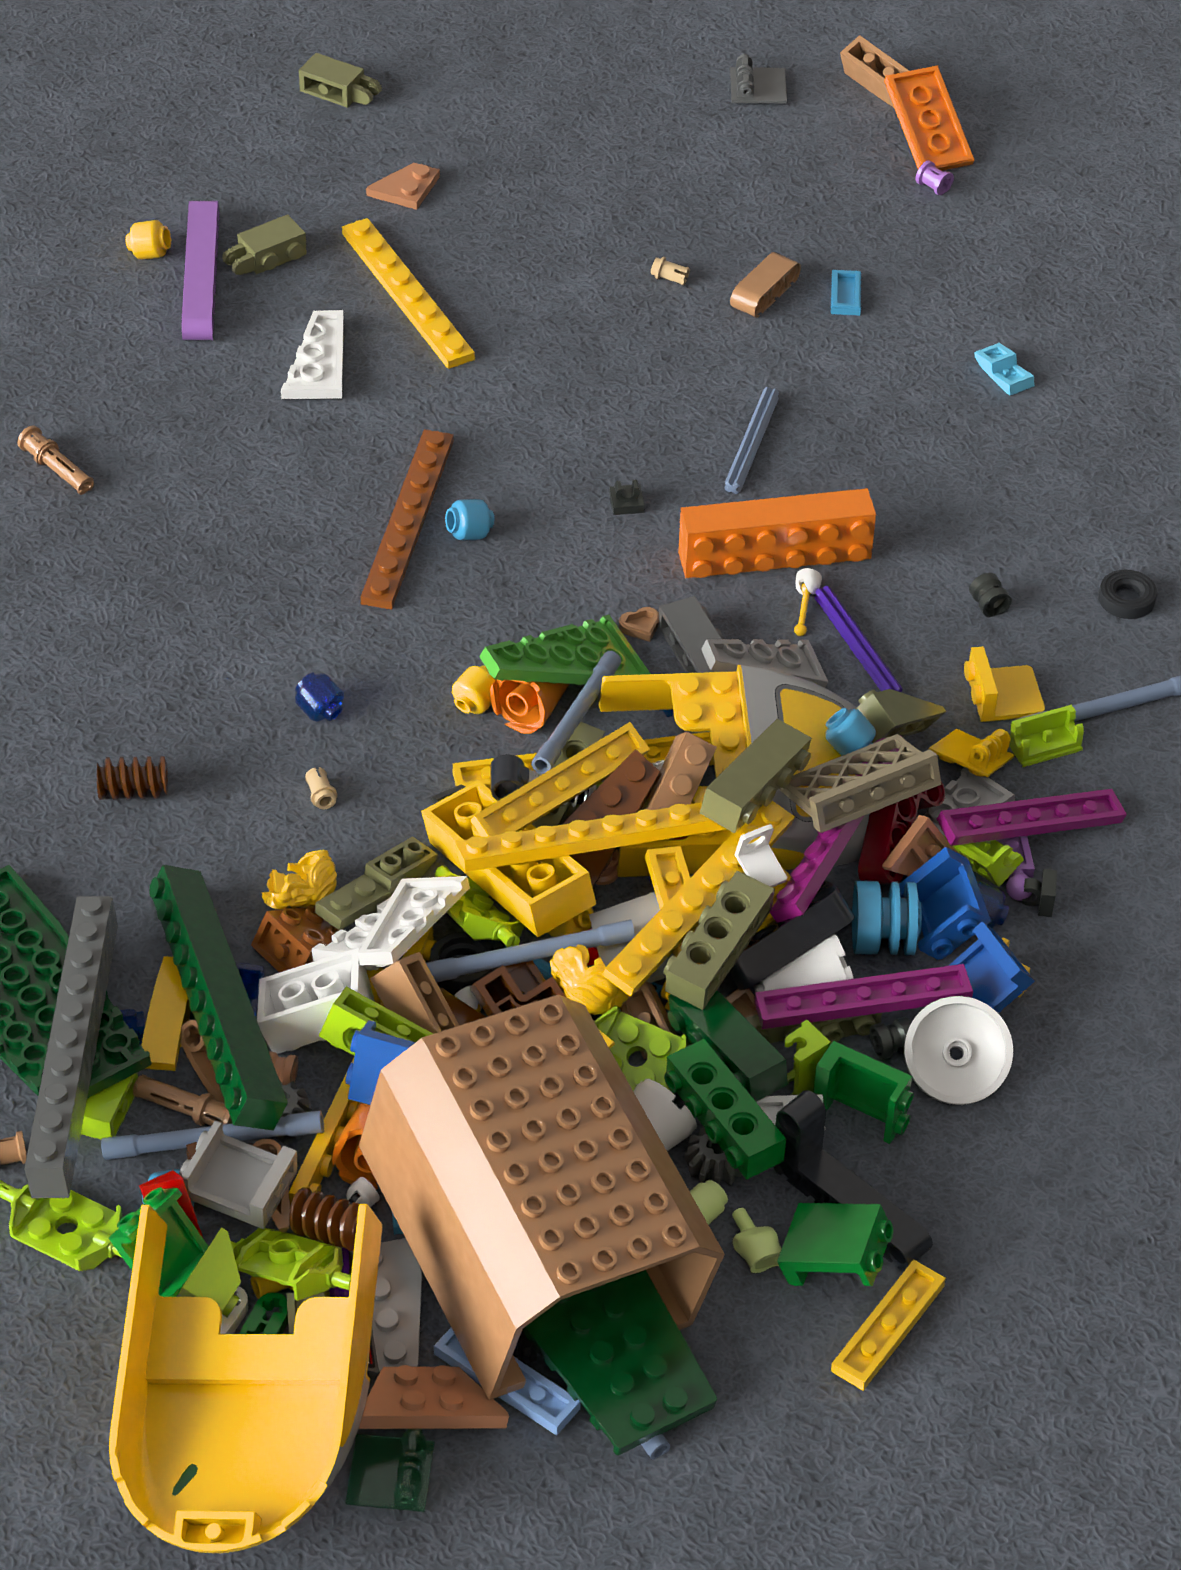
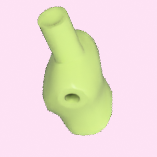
M745 1208L736 1209L732 1213V1217L741 1232L734 1236L733 1246L746 1260L751 1272L760 1273L771 1267L779 1266L777 1260L782 1248L776 1231L769 1226L755 1227Z

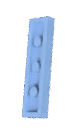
M451 1327L434 1345V1355L452 1367H460L470 1378L481 1385ZM515 1358L526 1379L524 1388L502 1395L499 1398L557 1436L580 1410L581 1402L579 1400L574 1401L567 1391Z

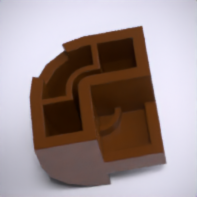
M533 960L508 966L502 965L470 987V990L488 1017L552 996L561 995L566 997L553 976L547 980L544 979Z

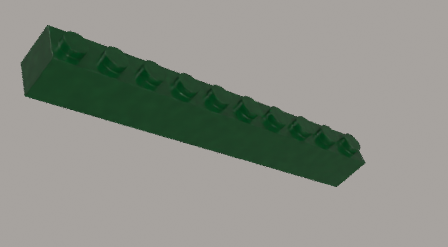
M162 865L157 877L151 881L149 894L154 901L157 917L161 921L166 942L169 943L174 964L179 971L182 987L185 988L189 999L190 1009L194 1013L198 1032L204 1041L207 1057L214 1069L216 1082L219 1084L224 1097L225 1107L228 1109L232 1123L235 1126L274 1131L288 1102L202 873L198 870Z

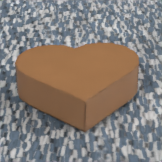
M651 607L641 608L637 612H626L619 619V629L628 636L650 642L658 628L659 612Z

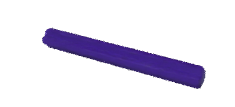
M829 586L818 588L815 596L816 601L880 691L892 689L902 692L903 688L833 590Z

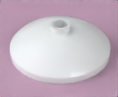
M952 996L932 1002L917 1014L906 1034L904 1057L909 1074L923 1092L943 1103L965 1105L985 1099L1001 1086L1011 1068L1013 1043L1006 1023L993 1008L977 999ZM959 1048L963 1054L962 1058L959 1060L951 1058L950 1049Z

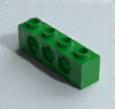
M705 1039L667 1056L666 1073L664 1074L667 1087L672 1093H677L693 1117L697 1118L704 1126L710 1141L717 1143L721 1147L732 1168L738 1169L747 1180L784 1161L786 1138Z

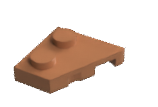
M412 163L369 185L366 188V194L369 197L417 210L440 178V169L424 164Z
M919 815L883 863L882 867L885 870L910 876L945 847L955 852L957 851L953 846H950L948 840L929 817Z

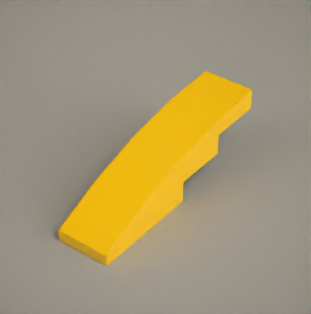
M163 957L151 998L141 1046L144 1051L150 1053L152 1064L145 1069L176 1071L179 1050L182 1047L180 1042L181 1027L190 1018V1002L185 988L182 987L181 977L177 966L174 964L173 957Z

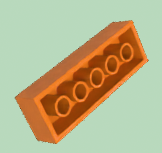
M868 488L681 507L678 553L685 578H705L722 574L735 575L750 571L764 572L770 569L799 568L801 566L817 564L829 565L845 561L859 562L864 559H871L876 512Z

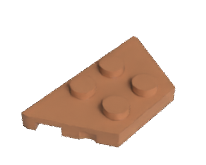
M402 1365L399 1367L382 1368L366 1399L359 1429L507 1428L509 1414L494 1399L488 1400L484 1390L460 1367L445 1365L437 1367H411Z

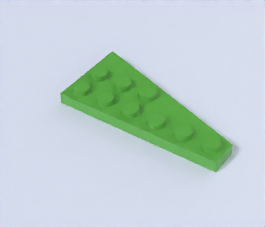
M610 615L602 616L598 622H595L593 619L586 620L579 627L570 624L541 632L537 638L528 635L524 636L517 643L509 640L486 646L479 656L488 669L489 674L494 679L501 681L517 680L585 685L593 674V669L607 651L616 652L621 658V665L613 676L651 674Z

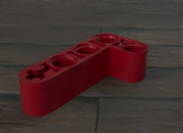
M942 781L941 785L870 813L858 865L860 881H878L880 886L889 885L892 882L899 883L902 880L903 874L885 870L882 865L916 820L917 811L940 806L944 802L945 788Z

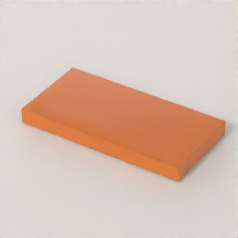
M938 65L887 75L885 77V85L918 169L928 160L933 162L935 167L941 171L974 163V157Z

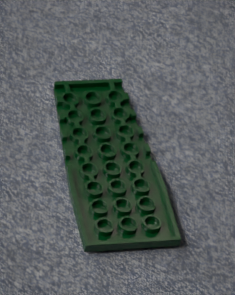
M7 865L0 869V1059L38 1096L69 935L10 865ZM107 991L87 1098L152 1064L150 1053L144 1051L133 1028L129 1029L125 1023L120 1009L117 1006L114 1007L109 1000Z
M646 1269L561 1299L521 1331L530 1343L535 1342L545 1355L544 1362L552 1372L556 1370L568 1385L567 1392L573 1400H579L591 1415L590 1422L596 1430H602L614 1445L613 1452L616 1455H621L715 1407L717 1397Z

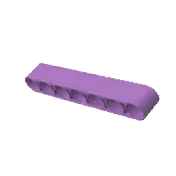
M189 201L182 305L183 340H213L215 276L217 272L216 258L218 252L217 239L219 232L218 201Z

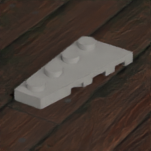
M707 639L701 648L710 671L734 672L737 671V665L739 664L785 672L811 681L824 688L828 683L809 640H799L798 644H791L789 640H777L775 644H766L763 639H753L750 644H744L739 639Z
M964 767L957 781L952 780L945 787L944 802L940 806L927 808V812L923 816L929 817L944 835L936 820L942 810L1015 801V794L986 776L981 777L970 773L968 768Z
M406 1238L382 1242L380 1245L372 1321L379 1374L383 1367H399L402 1365L419 1367L422 1269ZM350 1251L351 1263H353L354 1254L352 1251Z

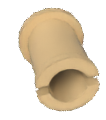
M656 257L651 268V274L655 275L656 279L659 280L661 277L683 286L687 281L685 277L688 278L690 273L689 267L666 261V257L661 259Z
M319 767L318 769L321 777L318 776L316 768H312L305 775V780L312 792L311 802L319 809H329L336 803L337 791L330 785L327 773L323 768Z

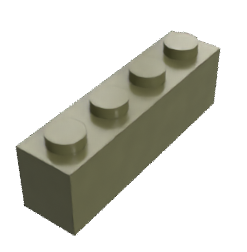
M776 719L706 788L700 814L733 833H736L745 823L749 825L756 817L759 808L762 805L768 806L773 800L776 791L780 787L785 789L790 783L793 774L797 770H804L811 757L808 749L812 738Z

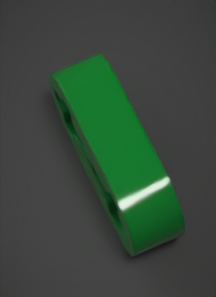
M274 1292L261 1296L243 1325L240 1334H260V1332H263V1334H283L288 1324L287 1298L280 1293ZM274 1307H278L280 1313L274 1312L270 1320L267 1321L266 1310L272 1311Z

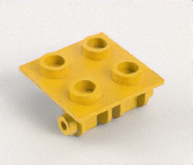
M955 729L929 747L941 760L948 763H957L968 768L970 773L981 777H989L1015 756L1008 752L1010 735L1003 729L995 730L983 740Z

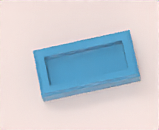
M832 270L831 314L860 316L861 271Z

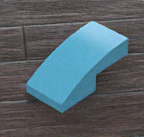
M1001 343L975 352V358L982 369L1009 396L1035 386L1034 375L1017 365L1016 353Z

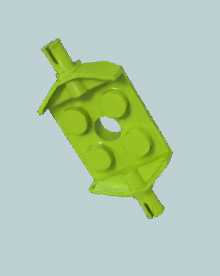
M440 866L435 872L436 877L458 876L453 874L447 866ZM468 878L470 889L447 913L474 941H502L506 947L519 945V937L522 934L524 925L520 921L510 922V917L500 912L493 905L494 902L488 898L489 894L472 879Z
M616 1005L594 1021L597 1028L615 1042L610 1051L633 1091L636 1085L645 1079H651L669 1090L664 1079L667 1056L689 1046L686 1035L683 1034L682 1037L621 1012ZM644 1051L647 1053V1060L642 1066L634 1067L629 1064L628 1059L633 1052Z
M0 1180V1198L11 1203L9 1230L12 1238L78 1271L95 1269L108 1257L112 1259L114 1255L121 1257L108 1239L118 1229L117 1223L122 1219L120 1205L116 1206L115 1212L72 1190L70 1191L69 1198H31L28 1184L22 1189H16ZM64 1223H73L77 1226L74 1232L62 1234L57 1231V1228Z
M258 1228L246 1239L242 1238L237 1243L231 1241L238 1271L253 1277H261L279 1282L281 1285L293 1286L294 1298L297 1301L335 1287L350 1291L351 1275L341 1272L343 1257L340 1247L269 1228Z

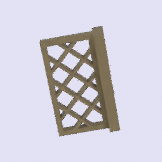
M896 734L795 774L785 789L780 787L779 790L812 817L814 828L822 833L941 785L937 754L930 749L921 752L900 735ZM894 748L899 749L898 752H890L889 750H892ZM879 762H893L892 764H878ZM849 774H863L862 776H848ZM801 785L809 786L808 788H799ZM819 786H832V788H818V787H819Z

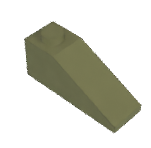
M874 689L867 692L858 700L860 705L856 708L875 727L876 735L872 743L881 738H888L896 734L905 737L923 732L947 712L943 706L892 689L876 692Z

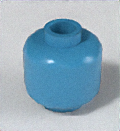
M460 499L455 501L446 512V528L458 540L483 539L494 526V513L492 510H489L488 505L483 500Z
M842 708L826 722V727L828 728L826 739L841 756L873 744L872 741L876 735L875 727L858 709L848 710L847 708Z

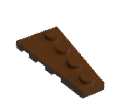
M635 749L563 824H569L575 820L588 821L600 819L607 815L619 816L637 813L642 809L660 779L661 772ZM617 847L569 855L589 872L593 891L601 874L610 864Z

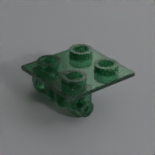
M407 1429L402 1438L356 1434L345 1505L425 1512L435 1441H426L422 1429Z

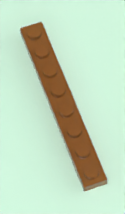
M423 430L361 594L362 605L392 610L451 451L454 434Z

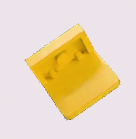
M984 646L971 647L969 661L964 663V673L966 680L970 683L972 701L977 706L981 722L1018 719L1045 711L1032 667L1022 665L990 668Z

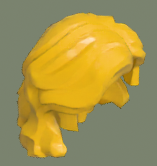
M327 850L312 851L306 853L298 863H288L287 871H293L296 874L290 873L285 875L284 873H278L276 869H272L266 884L269 892H262L264 903L273 909H284L289 906L292 908L307 907L309 905L315 906L317 901L333 893L337 885V873Z
M584 945L569 946L566 949L561 948L555 952L553 959H550L553 978L564 991L566 998L584 1004L591 1015H603L615 1005L620 1008L622 1003L630 997L602 976L606 966L601 957L594 960V966L587 967L589 953Z

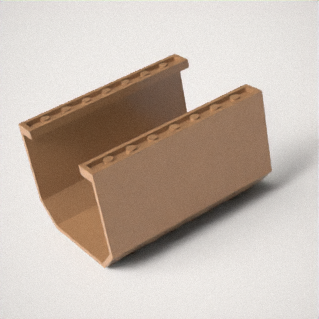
M556 995L419 1039L381 1069L359 1148L488 1400L524 1388L526 1379L513 1356L521 1331L561 1299L646 1269L679 1330L693 1324L725 1254L584 1004L561 995Z

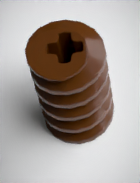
M147 756L144 766L140 765L137 757H133L130 766L126 765L124 757L119 758L118 764L115 767L110 757H106L103 767H100L99 763H97V792L100 800L105 799L108 790L113 800L119 799L122 790L127 799H132L135 790H137L140 799H146L149 789L154 799L160 797L162 789H164L167 796L168 772L164 756L160 757L158 766H154L151 756Z
M302 1187L297 1191L292 1200L289 1223L296 1235L307 1236L309 1239L320 1240L322 1243L332 1244L340 1248L344 1247L346 1250L354 1252L360 1203L353 1202L350 1204L347 1199L341 1198L337 1200L333 1195L325 1196L323 1192H312L310 1188Z

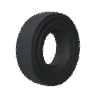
M1134 570L1113 571L1106 575L1100 584L1099 602L1113 616L1123 619H1138L1148 615L1156 603V585L1148 576ZM1122 588L1132 589L1138 592L1140 598L1125 600L1118 597L1116 591Z

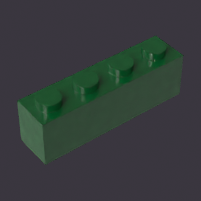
M716 990L703 1010L672 994L668 995L670 1007L668 1019L672 1027L686 1035L691 1045L705 1039L756 1102L788 1085L786 1059L718 990Z

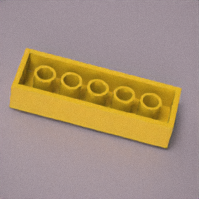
M479 780L421 811L430 844L537 937L550 932L557 926L596 905L589 872L569 855L475 871H464L456 855L455 842L468 840L476 836L481 837L470 820L474 815L497 802L492 797L491 790ZM530 824L520 831L536 829V827Z

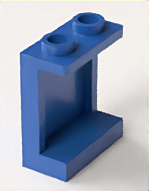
M948 847L938 852L899 884L900 897H903L905 883H916L922 910L921 929L924 934V938L917 945L920 951L937 960L950 955L961 944L975 934L972 930L982 921L986 924L991 922L969 859Z
M982 921L972 930L978 940L948 966L964 964L973 989L972 998L989 1005L999 1013L1032 985L1035 980L999 934Z
M368 1020L361 1031L356 1030L353 1035L350 1049L351 1052H355L354 1063L350 1064L345 1080L346 1084L350 1085L348 1099L371 1105L381 1069L416 1043L376 1032V1022Z

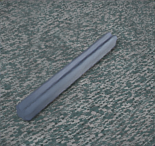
M766 387L763 389L726 478L725 490L727 492H733L734 494L741 492L778 402L779 391L776 388Z

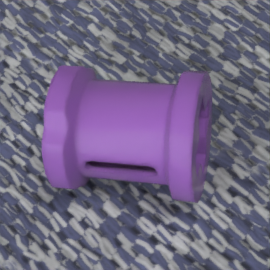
M929 160L919 167L916 174V182L920 185L926 184L931 187L937 195L947 192L954 180L952 173L941 171Z

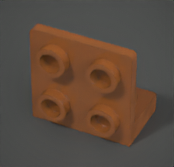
M309 905L307 907L266 911L251 946L279 973L314 962L312 948L319 943L327 946L332 942V935L339 931L315 913L316 906Z

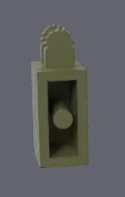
M315 53L299 69L301 92L347 108L353 102L369 105L373 100L372 95L376 96L382 91L380 82L364 75L363 68L319 53Z
M287 214L237 234L238 245L226 250L222 255V259L225 264L232 265V271L239 276L252 271L259 274L266 270H272L276 266L291 260H297L307 254L306 233Z

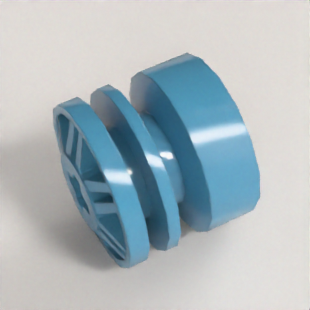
M855 881L852 912L855 916L852 920L853 953L878 954L881 939H887L890 954L897 955L899 940L903 939L904 954L915 955L922 921L921 902L918 898L916 883L906 882L903 897H900L899 883L892 882L888 897H882L881 886L878 881Z

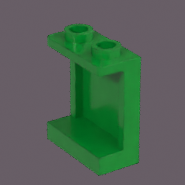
M833 1041L816 1065L813 1092L816 1095H823L826 1112L833 1101L836 1100L885 1122L883 1141L888 1144L892 1142L896 1134L903 1135L910 1122L911 1116L907 1114V1111L914 1097V1093L910 1092L912 1076Z
M159 1187L147 1194L143 1202L144 1205H151L167 1224L159 1295L163 1297H177L209 1246L176 1201L182 1196L178 1188L162 1189ZM141 1207L136 1212H131L124 1216L117 1223L118 1229L108 1238L131 1270L133 1268Z
M799 1203L777 1263L788 1284L794 1286H803L808 1272L856 1273L859 1275L864 1286H873L877 1272H880L882 1269L883 1255L887 1244L893 1238L892 1222L888 1220L881 1204Z

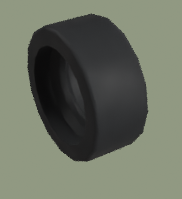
M465 931L449 933L438 939L431 948L429 962L461 954L474 955L493 951L494 947L488 940L474 941ZM497 968L461 975L456 979L437 982L439 988H443L452 995H455L461 989L472 986Z

